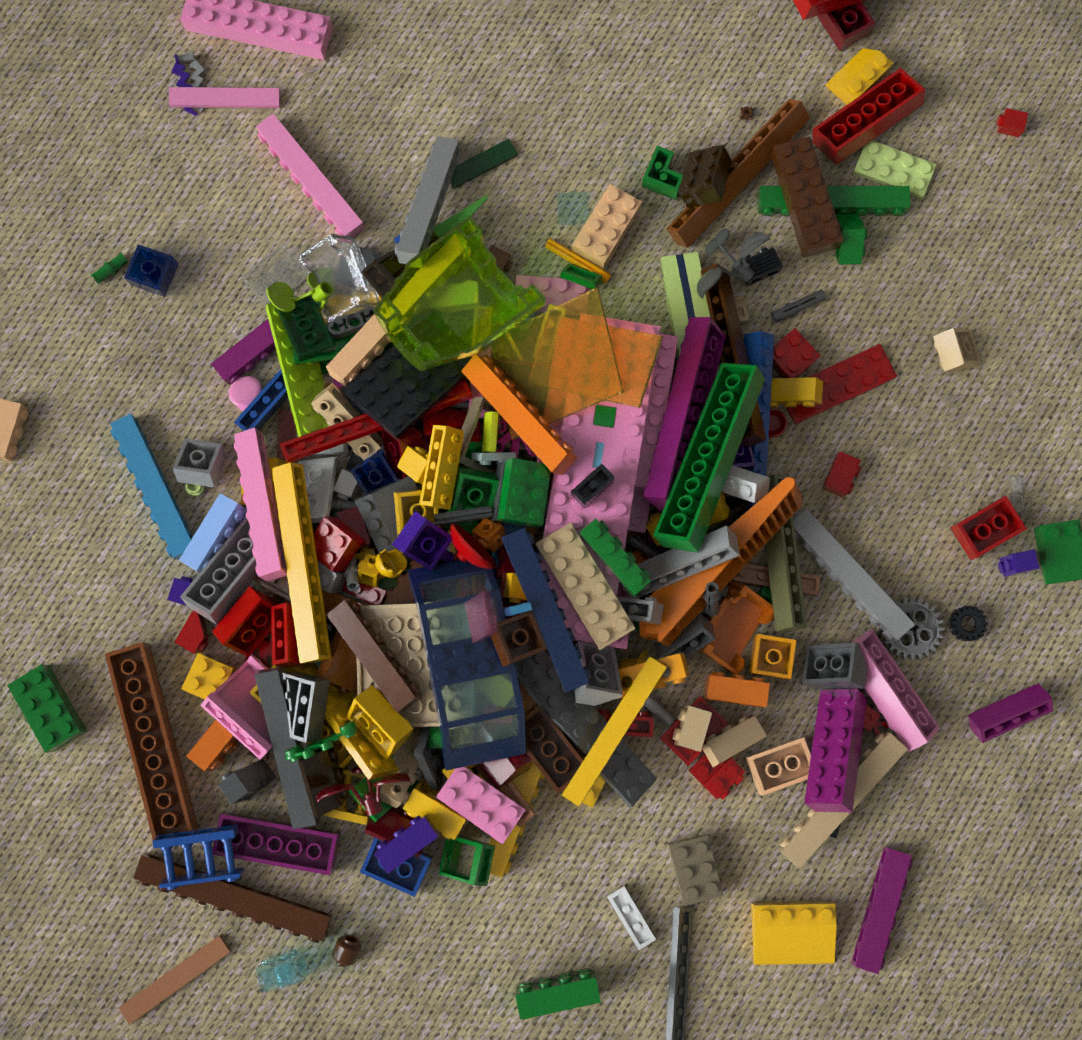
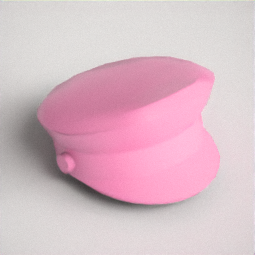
M240 377L231 385L229 398L240 410L244 411L262 391L261 384L254 377Z

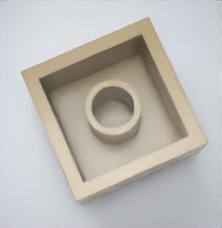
M685 706L684 709H680L678 720L681 722L679 728H675L672 739L675 740L674 744L701 752L712 712L692 706Z

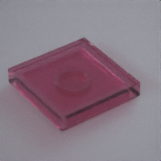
M489 591L481 592L464 603L473 643L481 642L498 632Z

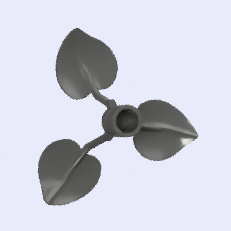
M720 230L716 237L711 239L706 245L704 251L707 255H710L720 248L734 263L732 265L733 272L721 267L711 268L698 281V295L703 299L706 292L721 277L722 272L733 276L735 279L738 277L743 283L749 281L754 275V271L749 267L750 264L746 261L745 257L770 240V237L762 232L752 234L741 246L742 250L739 252L738 257L742 261H736L722 246L729 238V230Z

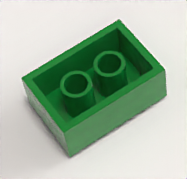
M517 458L506 460L497 517L498 521L531 527L543 526L551 472L545 464Z

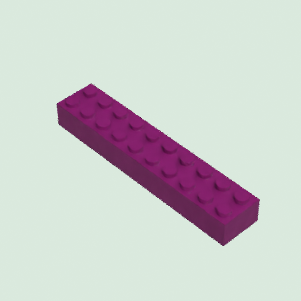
M689 317L688 325L685 327V336L681 344L679 360L676 363V372L672 379L671 392L667 398V407L663 414L661 431L658 433L657 447L653 453L654 458L649 469L648 482L644 488V497L660 512H663L717 375L726 335L711 317Z

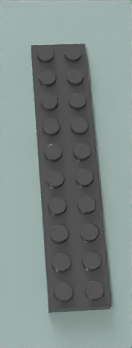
M545 651L515 662L518 682L582 755L586 757L608 722L594 706L576 703L574 690L565 693L553 661ZM623 739L600 773L628 807H633L657 780L654 774Z

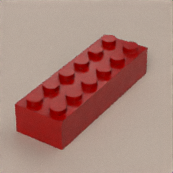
M900 68L814 127L812 143L837 165L924 104L926 89Z

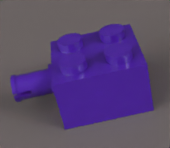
M416 511L392 544L402 553L432 571L439 559L445 563L452 562L454 559V553L447 550V547L452 542L451 535Z

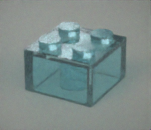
M297 949L287 951L281 957H278L277 954L268 956L256 968L261 993L300 983L309 975L303 951L297 952Z

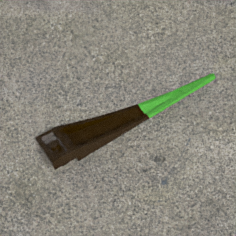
M488 195L435 226L423 261L451 231L456 233L487 200ZM394 249L374 260L360 274L383 301L386 302L419 266L399 263Z

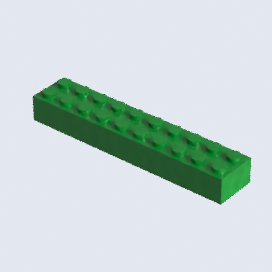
M721 363L653 534L662 547L699 553L765 381L757 365Z

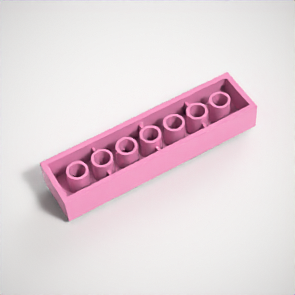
M186 0L180 18L186 31L322 60L325 59L333 30L330 16L254 0Z

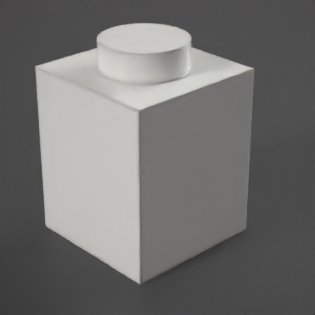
M342 469L333 489L337 493L336 497L346 501L348 498L354 500L362 478Z

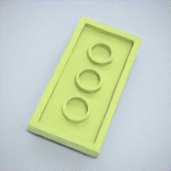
M872 140L863 146L853 173L886 186H910V195L923 199L936 164Z

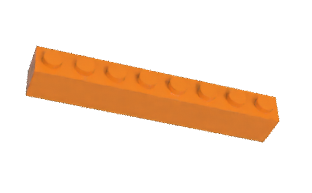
M475 353L461 372L553 473L564 475L578 458L573 452L574 448L561 439L562 435L549 426L550 422L537 413L538 409L526 401L527 397L514 388L516 385L503 376L504 372L492 364L493 360L485 354L481 356Z

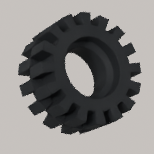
M964 606L956 609L951 614L952 618L949 619V622H951L949 628H952L953 631L951 633L956 635L957 639L968 642L978 640L985 635L983 634L984 632H987L988 628H985L988 625V622L985 621L987 616H983L982 613L984 612L978 610L976 606ZM965 616H969L975 621V627L972 631H966L961 625L962 619Z

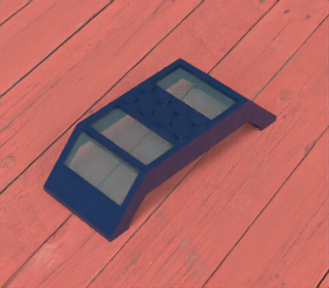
M459 560L437 564L432 571L426 567L407 570L421 627L440 726L442 754L446 771L526 754L525 713L515 663L505 667L502 666L488 631L490 626L506 620L500 589L492 569L476 567L468 561L464 563Z

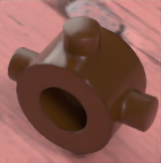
M752 107L740 108L741 116L739 118L741 120L753 119L751 116Z

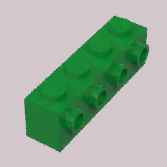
M595 518L580 531V536L630 594L635 597L651 582L649 579L651 577L645 568L642 567L640 569L635 562L637 560L629 551L626 553L621 547L623 546L622 542L616 536L612 537L607 532L609 530L608 526L602 520L599 522Z

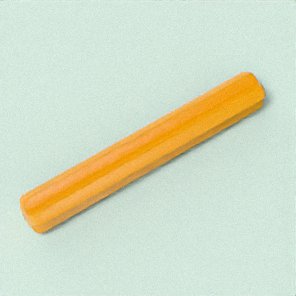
M552 238L547 240L545 247L575 266L602 275L603 283L609 281L611 274Z

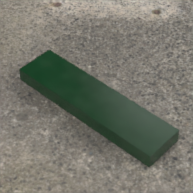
M510 139L456 165L450 182L452 188L455 189L517 157L518 153Z

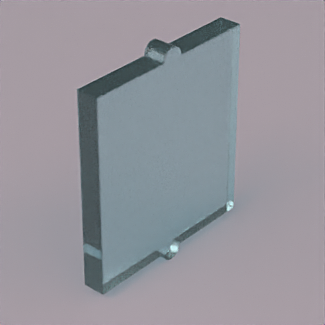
M571 191L570 193L557 194L559 225L572 224L575 226L576 224H585L589 218L587 192L574 193Z

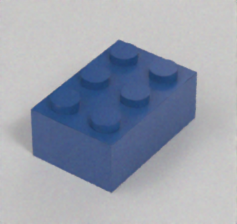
M374 838L360 873L415 897L433 856L422 852L419 858L412 856L387 874L374 855L378 850L376 846L383 841Z

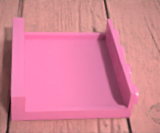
M252 654L219 688L206 697L201 706L261 760L272 748L262 704L249 692L256 686L254 674L259 670L268 668Z

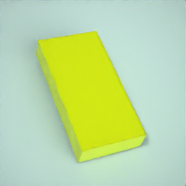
M498 412L484 413L482 452H496Z

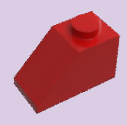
M193 610L174 643L193 654L203 653L208 646L206 641L209 638L204 617Z

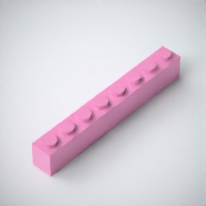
M274 114L256 126L259 132L257 136L260 141L270 146L268 150L273 157H279V163L282 168L292 173L290 177L296 184L300 183L302 185V192L307 198L311 196L314 200L312 202L314 207L318 211L322 210L324 212V219L329 225L333 224L336 227L335 232L341 239L344 237L349 242L365 229L360 218Z
M254 427L234 434V449L238 455L237 466L241 472L240 483L244 489L243 500L247 507L246 518L250 524L249 535L254 546L252 553L256 558L257 566H255V570L260 578L269 582L287 576L264 435Z

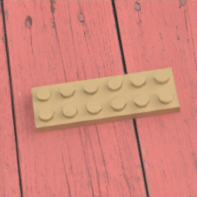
M571 523L535 543L599 651L635 630L634 625Z

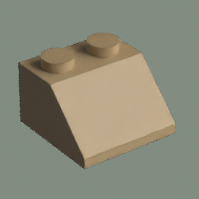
M951 328L933 336L935 341L934 347L939 354V363L944 372H955L982 364L971 329Z

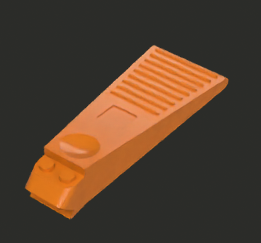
M787 477L728 527L737 536L740 556L656 590L649 596L656 598L657 603L663 604L664 608L661 625L639 622L640 636L647 640L658 639L665 647H669L706 607L704 599L706 585L709 582H715L720 592L758 551L767 544L776 532L787 523L794 513L801 508L803 504L802 495L795 478Z

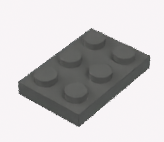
M434 726L423 727L419 731L418 745L414 748V757L417 758L420 770L423 771L430 789L439 790L443 777L442 770L445 769L442 750L429 748L430 728H434Z

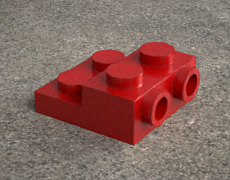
M704 754L688 770L717 800L719 798L723 800L731 792L729 788L733 784L737 786L745 778L743 776L745 771L732 757L712 767L707 756Z

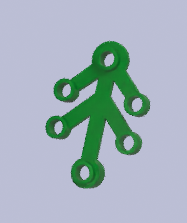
M351 721L339 727L341 732L338 734L334 732L302 749L300 745L294 746L285 751V759L294 762L302 757L307 759L315 755L314 749L328 750L334 746L332 741L339 740V737L345 735L346 738L357 734V726L354 721Z

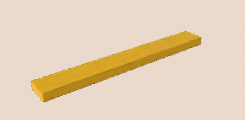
M649 656L564 790L563 797L580 807L666 671V666Z

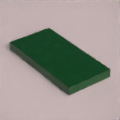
M312 295L299 301H294L295 309L293 311L284 312L276 308L299 362L336 351V346Z

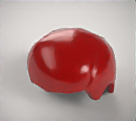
M770 409L769 438H777L785 432L787 419L781 411Z

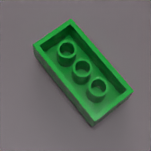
M41 664L7 685L45 753L55 752L87 732L50 665Z
M590 968L579 970V974L571 975L570 972L560 974L559 978L552 980L551 977H544L539 979L538 983L531 984V981L520 983V987H516L515 993L520 1020L601 1003L595 970L591 971Z

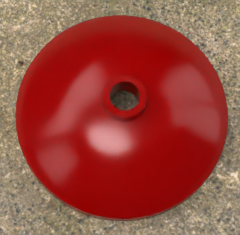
M456 523L450 526L452 543L458 551L456 555L462 562L466 563L468 561L474 566L484 569H494L497 566L492 556L477 543V540Z

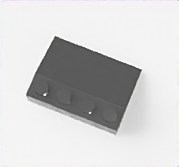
M409 476L365 493L355 500L379 553L384 549H387V551L397 549L392 545L397 538L394 492L419 489L416 481ZM402 553L405 556L407 563L413 560L412 558Z

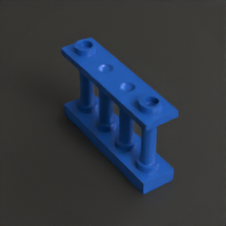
M238 824L157 835L152 841L153 848H161L163 850L167 878L161 881L159 888L173 890L181 885L225 879L228 882L238 880L244 873V867L235 868L231 841L239 832ZM214 840H221L224 844L227 870L215 871L211 844ZM201 842V845L204 847L207 872L195 874L191 846L193 843ZM181 845L184 851L187 875L175 877L171 848Z

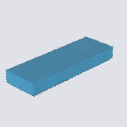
M527 602L505 607V616L532 610L531 603Z

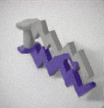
M190 51V53L183 55L175 54L176 63L171 73L180 76L176 86L200 87L204 81L200 75L205 70L197 62L194 52ZM193 60L189 67L196 69V71L190 77L189 73L183 71L186 66L181 65V63ZM189 77L196 81L193 85L185 83ZM184 107L183 109L190 114L198 115L191 107ZM200 108L199 113H202L205 108Z

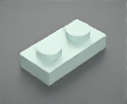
M516 452L472 453V460L479 461V465H491V461H496V464L502 461L516 458Z

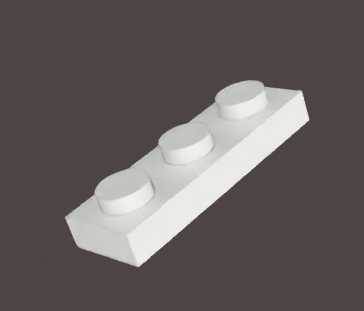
M624 886L607 896L638 950L656 940Z

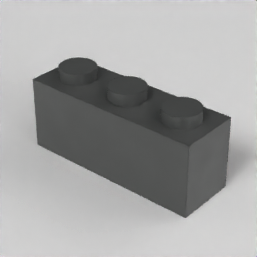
M700 613L669 647H665L660 642L655 644L657 659L679 653H684L685 659L689 658L716 639L713 624Z

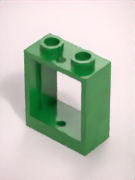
M458 835L455 840L446 838L439 875L474 886H487L495 845ZM462 843L476 847L470 875L456 871Z

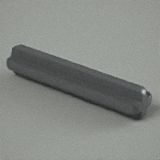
M491 506L438 513L434 514V523L436 526L492 518L493 509Z

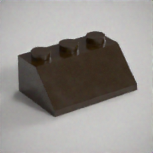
M334 746L325 751H322L321 748L314 749L315 755L307 759L302 757L298 761L314 818L342 806L349 795V791L346 790L327 796L318 803L316 801L317 794L322 789L344 783L343 769L339 767L338 751Z

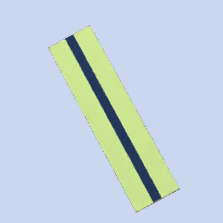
M698 252L661 257L673 336H678L676 347L678 360L689 317H710L706 294L702 299L697 293V284L702 277Z

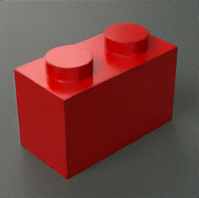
M839 451L834 458L822 489L842 498L847 494L850 495L854 487L852 483L853 478L857 477L861 470L859 466L861 460Z

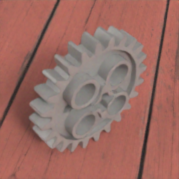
M909 597L908 602L906 598H901V603L898 600L894 601L905 614L906 612L909 613V618L915 624V630L904 634L909 641L906 646L902 644L901 638L895 643L892 640H885L883 645L890 644L888 651L895 649L894 656L902 653V659H906L908 655L910 660H914L915 655L918 660L922 659V654L925 657L930 656L929 651H936L934 645H941L937 639L944 637L939 634V631L944 630V628L939 627L943 620H937L940 613L934 614L935 606L928 608V601L921 604V598H918L915 602L913 597ZM916 612L922 615L920 622L915 619L914 615ZM921 631L926 632V641H923L920 638Z

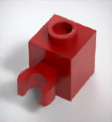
M867 705L863 731H871L872 729L873 733L878 736L880 734L878 727L881 725L884 728H888V725L883 721H877L881 715Z

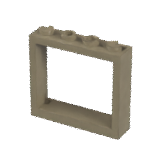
M482 395L472 399L461 430L464 431L458 466L496 475L495 471L465 457L482 409L487 412H497ZM523 450L520 451L518 459L533 461L534 456H530L527 451Z

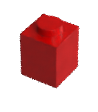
M1006 108L997 118L996 125L999 126L997 133L1020 137L1025 130L1028 113Z

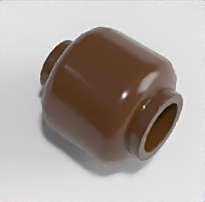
M347 934L337 939L332 951V957L337 965L346 967L356 963L361 952L358 938Z

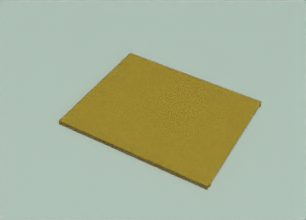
M597 287L490 339L496 367L504 372L503 376L516 385L514 388L522 392L527 397L526 401L534 405L538 409L537 413L545 417L550 424L624 392L600 291ZM509 425L511 439L519 438L520 436Z

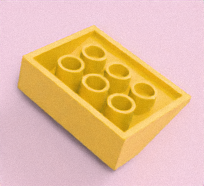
M832 901L751 902L754 965L835 963V903Z

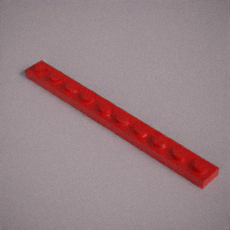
M464 379L425 415L472 399V393L466 380ZM363 414L280 443V447L286 462L290 463L384 430V428L367 414Z

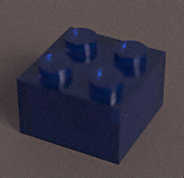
M138 244L124 279L131 286L165 297L179 263L171 255Z

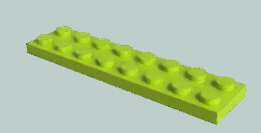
M268 303L265 308L298 437L329 427L326 419L321 414H318L311 404L314 398L324 390L325 386L319 361L294 363L293 348L275 306L272 303Z

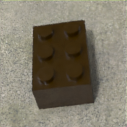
M724 145L712 146L689 153L679 188V194L687 208L722 201L732 160Z

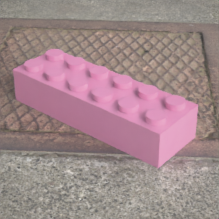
M871 629L855 638L850 643L856 642L859 644L867 666L865 692L873 699L877 710L883 714L890 729L894 730L899 741L908 749V752L928 743L940 727L874 630Z

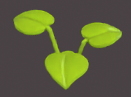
M319 268L311 271L307 276V283L312 290L299 297H294L293 289L284 282H275L266 288L267 296L277 309L290 312L295 309L294 301H299L312 295L316 302H322L319 308L321 313L328 302L327 298L335 293L333 268Z

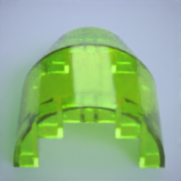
M469 216L409 260L402 274L395 279V284L389 292L385 293L373 311L382 329L399 352L416 369L424 371L484 352L545 304V297L533 284L524 289L521 285L516 287L496 265L495 256L484 246L482 229Z

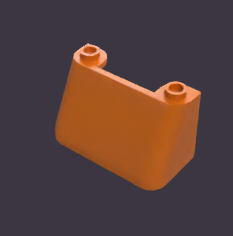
M730 581L727 585L729 587L728 593L725 598L722 597L719 614L714 615L713 620L707 618L713 624L716 639L697 652L732 674L738 675L745 666V660L740 656L759 624H767L773 621L774 612L773 605L746 585Z

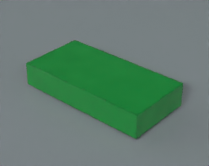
M570 263L562 270L560 278L592 290L602 281V275Z

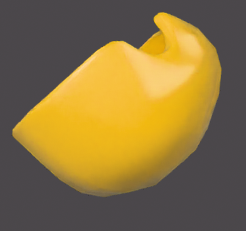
M384 549L375 558L377 570L381 575L388 578L398 577L407 568L405 556L397 549L391 551Z

